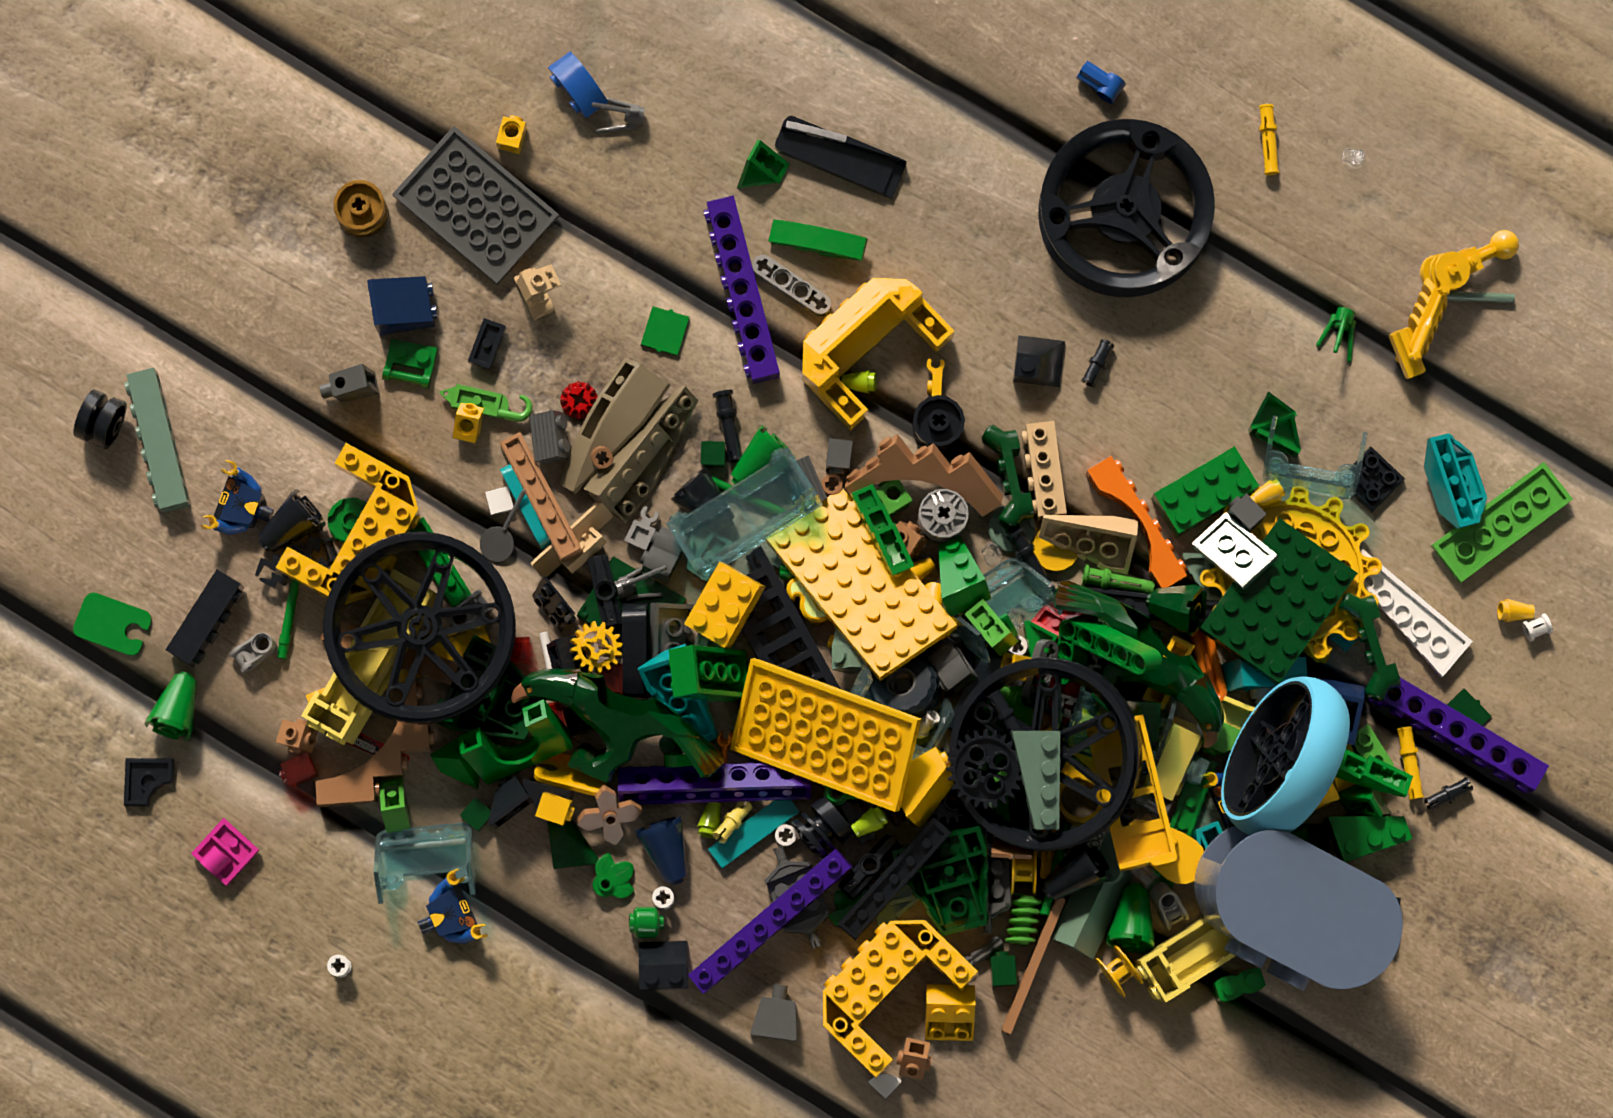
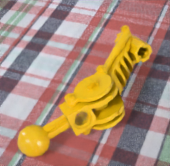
M1501 230L1491 237L1488 245L1476 249L1475 246L1458 252L1451 251L1431 255L1424 260L1420 268V277L1423 282L1422 292L1419 293L1417 303L1413 307V314H1410L1408 327L1388 335L1396 354V362L1400 364L1405 379L1420 375L1426 371L1421 360L1422 355H1426L1429 350V344L1432 343L1434 333L1438 329V322L1441 321L1443 312L1446 310L1447 296L1450 291L1458 290L1457 288L1466 284L1470 274L1483 269L1482 262L1493 257L1503 260L1513 257L1519 249V239L1514 233Z

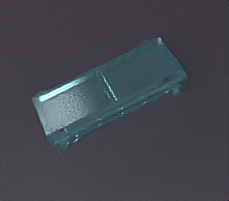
M788 447L786 449L780 448L773 452L768 465L691 513H682L680 511L669 518L670 521L666 523L702 580L711 575V572L715 570L719 562L731 563L766 541L769 537L784 530L823 505L817 492Z

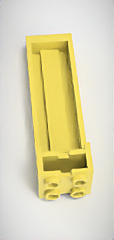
M393 569L390 577L415 600L421 584ZM386 584L382 588L383 593L401 615L409 606ZM428 588L422 605L432 608L437 593ZM378 598L360 627L392 619V616ZM424 616L419 625L413 626L416 628V635L423 624ZM408 623V624H407V633H408L409 636H411L410 631H409V623ZM397 627L362 636L363 642L399 638ZM355 639L352 640L348 648L355 644ZM398 647L345 653L347 661L357 677L368 688L382 696L390 681ZM333 673L322 694L315 691L301 716L307 719L306 725L323 734L327 730L326 736L342 745L348 742L353 745L372 711L356 701L340 683L336 674Z
M1202 917L1157 945L1151 951L1141 955L1134 962L1136 963L1135 969L1141 978L1148 981L1149 987H1147V991L1153 1000L1166 1003L1190 988V985L1234 958L1235 955L1224 950L1230 937L1216 931Z

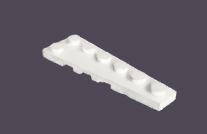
M1362 549L1360 551L1365 557H1372L1365 550ZM1383 565L1378 574L1365 578L1364 587L1368 592L1376 595L1379 601L1378 606L1442 678L1473 641Z

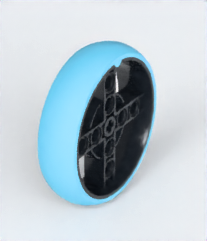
M1295 677L1283 681L1259 702L1240 730L1225 766L1221 799L1229 820L1245 834L1252 835L1265 830L1292 832L1312 814L1329 790L1344 757L1349 737L1350 718L1344 699L1327 682L1312 677Z

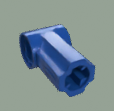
M1088 60L1076 77V79L1095 90L1102 100L1110 104L1114 103L1126 85L1125 81L1118 75L1110 72L1106 73Z

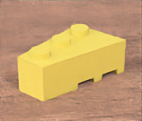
M1169 714L1167 721L1171 724L1166 735H1161L1159 742L1162 744L1157 755L1153 758L1162 795L1164 798L1173 801L1174 796H1178L1182 790V778L1185 773L1188 774L1193 764L1191 758L1194 752L1199 751L1203 739H1201V734L1195 724ZM1149 772L1144 781V787L1152 786Z

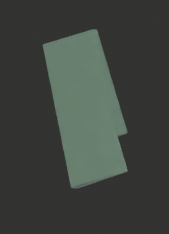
M1130 870L1123 871L1120 880L1116 883L1104 882L1070 895L1050 939L1094 959L1115 915L1125 887H1128L1134 873Z

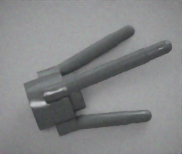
M606 97L608 103L617 106L592 103V107L625 113L624 121L629 122V124L596 129L595 133L627 129L636 130L637 125L643 126L645 107H639V105L625 103Z
M662 566L635 577L642 573V567L628 575L620 577L619 580L614 581L619 598H626V601L629 602L636 599L662 597V593L633 594V592L637 591L635 583L667 570V566Z

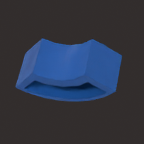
M571 51L548 67L552 73L550 76L552 83L556 88L561 87L571 100L569 105L576 114L580 112L587 118L600 109L592 107L593 102L600 104L608 103L597 83Z

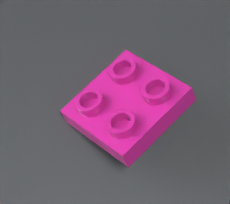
M223 818L191 854L207 870L228 886L260 850L229 821Z

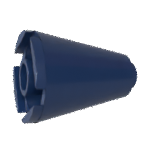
M681 816L651 823L647 830L644 827L635 831L636 836L664 883L670 882L672 886L684 882L683 877L687 876Z

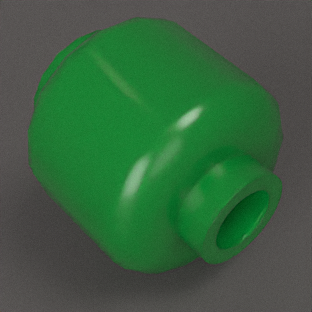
M636 907L633 913H629V932L633 933L636 938H656L659 934V929H664V917L659 915L656 907Z

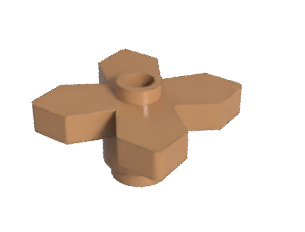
M603 785L595 794V808L584 809L576 820L578 826L587 831L602 827L604 840L616 845L624 836L620 823L636 821L642 813V807L631 799L619 803L616 799L615 791Z

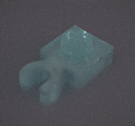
M1203 758L1198 759L1197 762L1193 761L1188 768L1186 780L1194 785L1200 784L1210 762Z

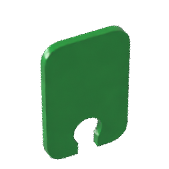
M93 592L84 598L74 623L73 631L79 638L129 656H134L140 652L144 642L138 639H129L126 636V629L131 624H137L142 629L148 631L152 617L143 609Z

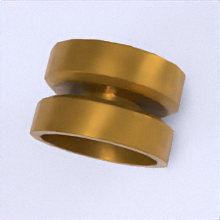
M353 180L344 184L337 191L334 198V212L341 227L348 234L355 237H370L377 234L385 226L388 219V207L381 190L373 183L366 180Z

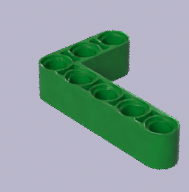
M1086 615L1065 619L1060 624L1057 658L1087 666L1090 651L1138 675L1157 670L1162 665L1161 654L1155 648ZM1061 677V684L1063 685L1074 682L1070 679Z

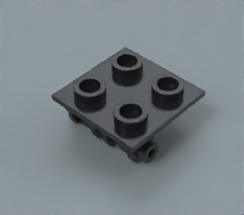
M544 576L532 596L536 605L548 615L551 624L562 632L567 624H571L577 619L574 616L576 613L548 578Z

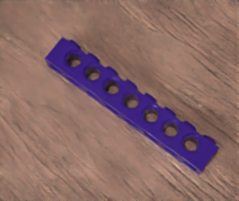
M734 195L706 202L707 209L703 210L706 223H711L713 231L709 232L712 246L717 245L719 253L715 254L718 268H723L724 276H720L723 289H728L730 298H726L729 312L734 311L736 320L732 321L735 334L740 333L742 342L738 343L740 355L746 357L747 364L743 365L746 378H751L752 384L780 378V371ZM721 220L730 222L729 227L724 229L718 227L717 224ZM726 242H733L736 247L728 251L723 248V245ZM732 264H739L742 268L739 272L733 273L729 270V267ZM738 286L747 288V292L743 295L736 294L734 290ZM744 308H750L753 314L749 317H743L740 312ZM750 330H755L759 333V336L756 339H749L746 337V333ZM756 352H761L765 358L760 362H756L752 359V355Z
M1401 677V686L1394 688L1398 692V700L1393 701L1389 699L1388 695H1386L1383 701H1375L1368 698L1371 703L1379 707L1384 705L1389 708V713L1399 719L1404 717L1411 721L1410 725L1419 731L1424 729L1431 733L1430 737L1442 744L1443 742L1448 743L1452 746L1451 749L1461 756L1465 754L1473 758L1472 762L1477 766L1492 769L1494 771L1493 775L1499 779L1512 781L1515 783L1514 787L1521 792L1527 793L1529 791L1531 793L1535 791L1549 767L1546 763ZM1410 701H1414L1419 705L1418 713H1413L1409 710L1408 704ZM1433 713L1439 716V725L1430 723V714ZM1451 726H1457L1460 729L1461 735L1459 738L1451 735ZM1472 738L1480 740L1482 744L1480 750L1472 748ZM1494 750L1502 754V761L1500 763L1492 759V752ZM1514 763L1522 765V775L1514 773L1512 768Z
M724 763L715 774L713 773L710 777L704 778L700 777L694 766H628L618 768L619 803L631 799L639 804L811 799V780L767 763Z
M838 849L833 850L689 973L690 979L703 994L707 993L853 868L852 865Z

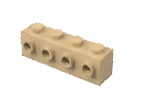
M1054 421L1026 424L1025 431H1021L1022 444L1027 445L1028 454H1024L1025 467L1030 468L1031 477L1027 478L1029 492L1033 491L1034 500H1032L1037 521L1043 520L1044 515H1066Z

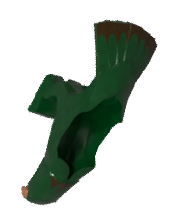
M1062 581L1054 594L1053 603L1055 609L1101 617L1113 629L1155 648L1161 654L1162 665L1157 670L1138 675L1107 660L1102 665V676L1113 684L1125 700L1139 701L1135 696L1126 692V682H1138L1174 697L1188 709L1198 722L1203 732L1204 747L1209 748L1215 744L1224 723L1223 704L1211 683L1208 673L1201 670L1193 656L1190 654L1180 657L1170 652L1153 633L1150 626V618L1105 594L1098 593L1071 581ZM1092 692V697L1109 712L1105 704Z
M544 668L532 672L514 688L511 696L512 703L526 698H539L563 704L571 708L583 721L598 732L606 747L596 750L587 743L577 746L570 757L568 767L606 783L611 782L618 766L631 760L638 742L653 736L663 735L674 739L689 758L701 778L710 777L713 773L715 774L725 760L723 754L689 722L655 697L649 700H637L614 693L606 687L603 675L585 673L580 668Z

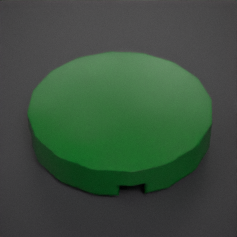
M353 497L344 498L331 507L327 519L328 528L336 540L345 543L367 504L365 501Z

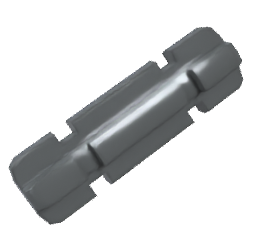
M994 936L989 940L988 944H983L972 952L970 957L967 956L965 959L975 967L976 963L979 964L993 954V951H998L1004 944L998 936Z

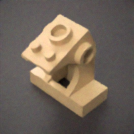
M552 264L539 269H526L514 277L534 321L555 311L547 292L562 285Z

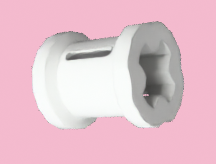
M1545 613L1540 615V618L1531 622H1522L1524 634L1530 642L1534 641L1535 637L1545 633H1553L1552 624Z
M659 887L654 891L652 900L655 906L661 910H666L672 906L675 897L670 888ZM661 892H665L666 896H670V899L666 900V904H662L659 900L657 901V898L661 897Z
M334 955L329 959L327 968L330 974L342 978L351 972L352 965L347 957ZM339 960L345 964V968H341L340 972L334 968V964H338Z

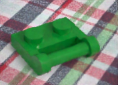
M391 339L382 373V380L390 381V379L419 384L422 388L429 389L438 349L436 347ZM395 364L424 370V374L421 376L393 370Z

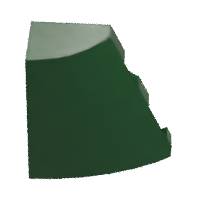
M572 819L571 821L566 820L564 825L547 821L554 870L596 865L599 858Z

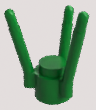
M1337 308L1336 314H1331L1330 321L1321 334L1316 346H1321L1330 329L1335 324L1334 327L1339 331L1333 352L1337 353L1343 333L1349 329L1347 362H1351L1354 328L1356 325L1354 317L1356 313L1349 308Z

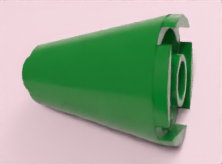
M764 425L758 428L731 473L734 477L731 481L740 490L743 488L749 490L792 462L796 457L790 454L792 451L774 433L770 435L767 432L768 428Z
M181 671L180 674L173 676L145 720L146 727L150 724L153 726L152 731L154 733L174 740H178L179 736H185L184 741L191 738L197 681L194 679V675Z
M1131 883L1128 887L1124 888L1107 935L1106 944L1109 947L1113 948L1114 945L1118 947L1123 946L1127 948V952L1132 953L1149 952L1151 947L1154 949L1155 941L1148 890L1142 884Z

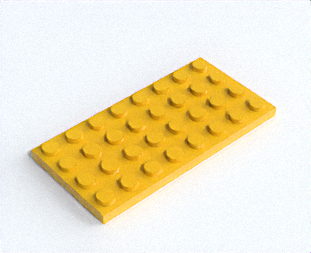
M842 487L838 493L827 497L826 501L818 503L768 536L766 543L873 674L881 681L956 630L957 624L911 569L894 576L891 575L853 499Z
M753 658L750 659L730 750L897 812L900 811L922 719Z

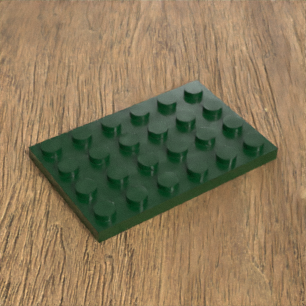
M1280 518L1262 541L1263 544L1277 555L1278 559L1244 590L1233 582L1199 628L1202 633L1275 685L1282 681L1358 574Z

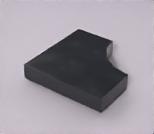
M126 758L124 806L149 807L151 797L157 789L166 784L174 783L175 759Z

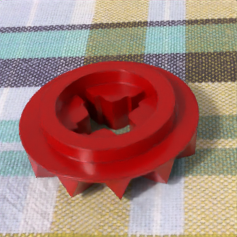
M577 381L568 384L562 391L560 403L563 411L568 416L575 419H583L587 417L598 396L595 389L588 383ZM582 392H584L583 400L586 403H588V405L585 403H579L578 406L576 405L575 407V400L572 398V396L578 397L580 394H582Z

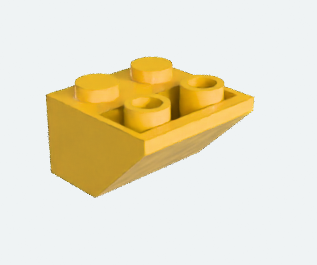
M926 984L925 1040L973 1041L976 1005L975 985H967L960 991L955 985Z

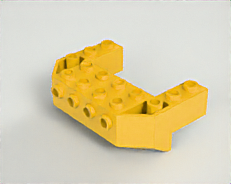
M872 278L868 283L865 282L856 290L855 295L843 301L834 314H829L816 330L813 329L804 338L802 380L850 431L868 415V409L839 378L887 334L905 320L936 353L954 337V330L922 297L923 292L907 279Z
M347 443L336 459L335 467L374 488V491L331 568L328 569L289 547L286 548L276 566L277 571L314 590L326 599H328L331 588L341 571L358 553L379 540L401 533H408L411 528L415 529L421 518L418 516L419 509L409 477ZM397 554L385 558L376 564L387 573L388 570L391 571L397 561L395 557ZM369 568L365 576L370 580L376 579L379 571L376 568ZM362 577L352 588L345 604L374 596L373 591Z
M926 920L890 921L888 924L883 922L874 932L876 937L871 942L866 940L857 949L860 953L854 959L849 957L840 968L843 971L837 977L832 975L823 984L826 987L823 990L824 1028L876 1079L894 1061L861 1029L863 1026L862 1021L920 961L924 963L927 959L960 991L978 975V971Z

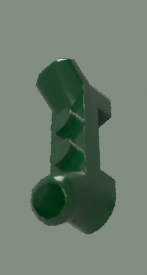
M990 425L982 435L981 440L982 444L999 454L1000 459L997 460L999 474L1003 473L1004 482H1002V490L1004 496L1008 495L1009 503L998 517V520L1003 528L1012 531L1019 526L1022 520L1034 519L1031 493L1021 494L1013 459V457L1019 455L1021 449L1017 431H1003L995 425Z
M1347 593L1339 604V611L1357 620L1359 629H1357L1358 638L1361 643L1364 642L1366 648L1364 657L1367 665H1371L1373 675L1364 692L1365 695L1375 701H1383L1390 689L1401 686V681L1396 663L1386 665L1372 620L1381 617L1378 605L1373 595L1359 598L1352 593Z

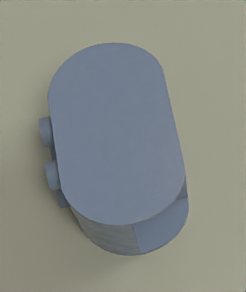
M1232 826L1214 838L1198 862L1194 879L1196 901L1206 921L1216 931L1230 937L1224 950L1259 968H1262L1268 957L1272 961L1266 972L1305 991L1310 980L1334 989H1349L1362 986L1378 977L1389 966L1398 950L1403 928L1402 912L1398 900L1390 888L1376 878L1291 833L1281 830H1265L1247 835L1236 826Z

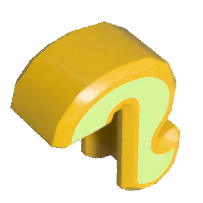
M791 579L787 584V593L792 602H795L796 599L800 600L802 617L810 624L815 625L830 622L797 579Z

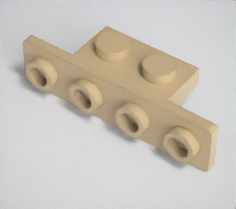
M598 501L570 526L583 550L582 553L562 563L553 544H551L531 562V566L542 578L544 576L548 577L561 564L573 574L587 559L607 543L605 538L597 531L613 517L612 513L602 502Z

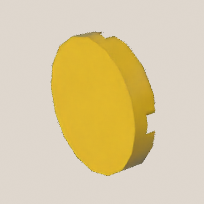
M1039 531L1034 538L1033 544L1035 546L1034 553L1043 569L1060 572L1070 568L1077 560L1078 554L1068 549L1063 550L1039 538Z

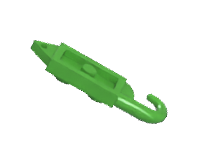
M460 384L439 392L451 404V408L458 409L461 403H472L484 408L483 415L488 417L522 422L533 411L531 400L524 395H520L519 398L526 403V409L522 413L509 411V403L506 396L499 393Z

